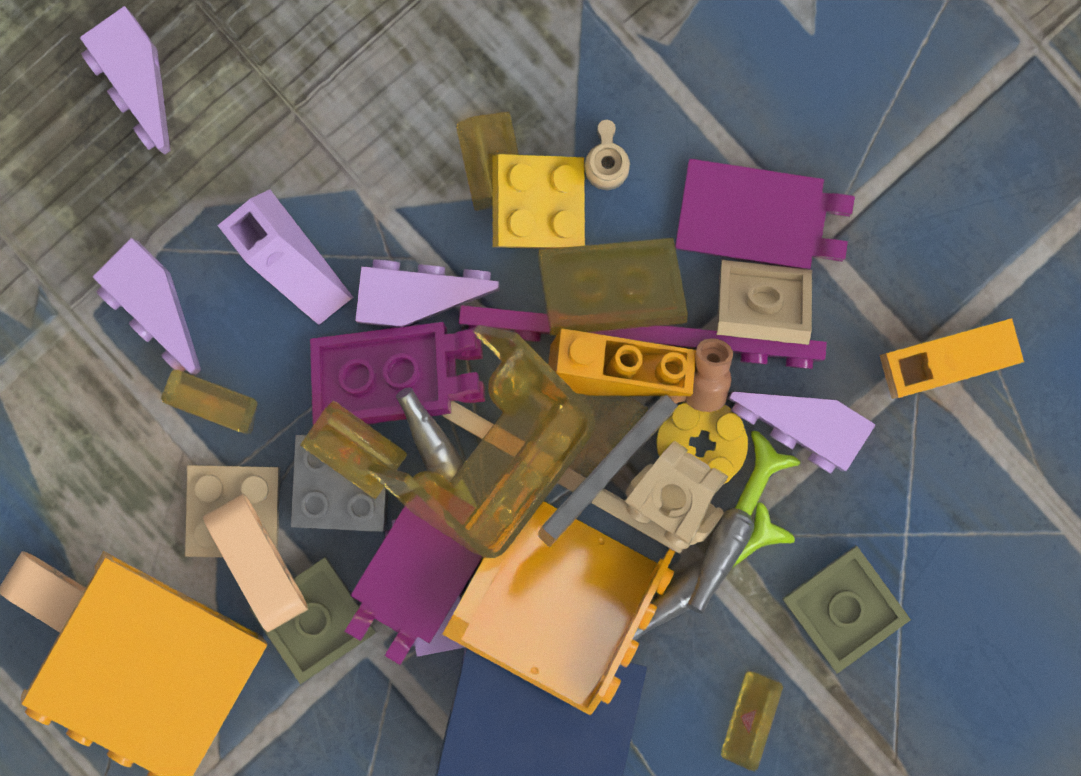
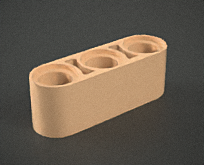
M244 493L203 515V520L210 535L266 632L272 631L308 610V605L253 505Z
M21 551L0 585V594L53 629L61 632L86 587L41 559Z

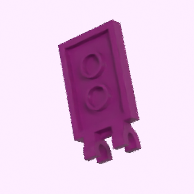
M689 159L675 250L809 270L811 269L812 257L843 262L846 258L848 241L822 238L825 216L827 213L850 217L853 213L855 196L822 193L824 179Z
M444 322L310 339L313 425L317 430L407 419L396 395L401 390L409 387L413 389L421 405L430 416L452 414L451 401L464 403L485 402L483 381L479 382L477 372L456 376V359H483L482 341L477 339L475 329L447 334V327Z
M422 477L350 596L362 602L344 632L361 641L374 619L378 620L398 633L384 656L401 665L417 637L430 644L502 524L425 477Z

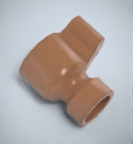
M719 339L701 341L695 353L693 394L691 396L668 397L676 404L686 401L692 408L702 412H713L722 408L727 401L732 382L729 371L733 358L731 347Z

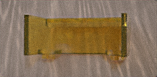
M478 325L473 332L501 360V363L490 377L488 391L492 402L503 413L450 482L442 475L432 471L420 472L412 478L407 473L373 462L366 470L413 514L471 552L486 558H496L509 548L590 440L595 429V416L591 408L518 333Z

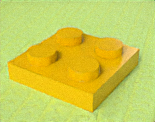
M507 154L492 156L493 247L585 248L584 157Z

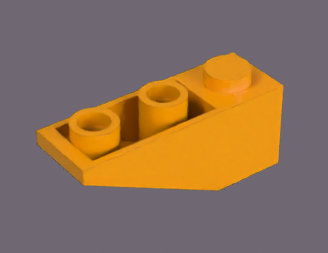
M1012 318L879 355L891 399L926 391L1024 362Z
M561 328L550 345L546 389L594 396H691L693 394L696 350Z

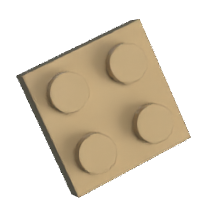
M722 260L719 274L717 335L809 345L812 332V270Z
M187 465L185 557H223L205 525L203 515L243 493L253 505L278 550L280 467Z

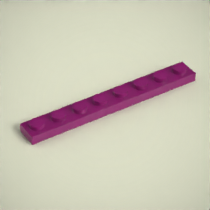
M463 305L460 308L459 325L469 327L468 330L475 329L476 336L495 338L496 330L514 331V340L540 342L541 334L557 336L561 328L695 350L703 340L719 339L726 342L731 347L733 353L741 354L740 362L767 365L768 357L786 358L785 367L813 369L814 361H824L827 342L810 340L809 345L717 335V331Z

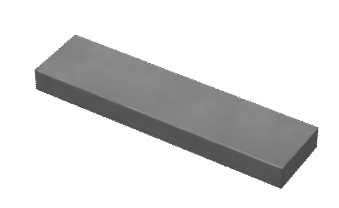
M667 395L659 398L543 524L538 532V537L547 546H552L671 416L678 405Z

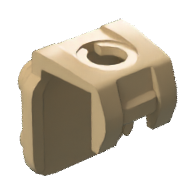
M673 441L654 464L646 465L630 482L626 489L627 499L625 503L628 504L626 511L639 522L649 523L652 520L666 530L665 537L672 545L681 549H687L690 545L704 541L722 518L723 510L720 507L715 508L710 502L715 493L727 481L728 476L716 468L711 469L692 454L686 453L688 449Z

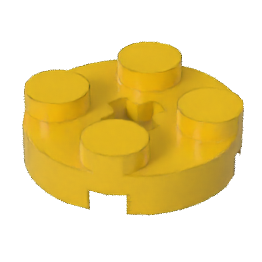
M686 402L680 404L659 428L656 439L659 457L673 441H676L688 449L686 453L692 454L711 469L716 468L726 474L728 478L725 483L729 482L741 469L748 451V437L743 421L727 405L713 412H702L692 408ZM701 430L709 432V440L715 442L714 450H707L704 453V457L696 456V448L689 445L690 438L699 437Z

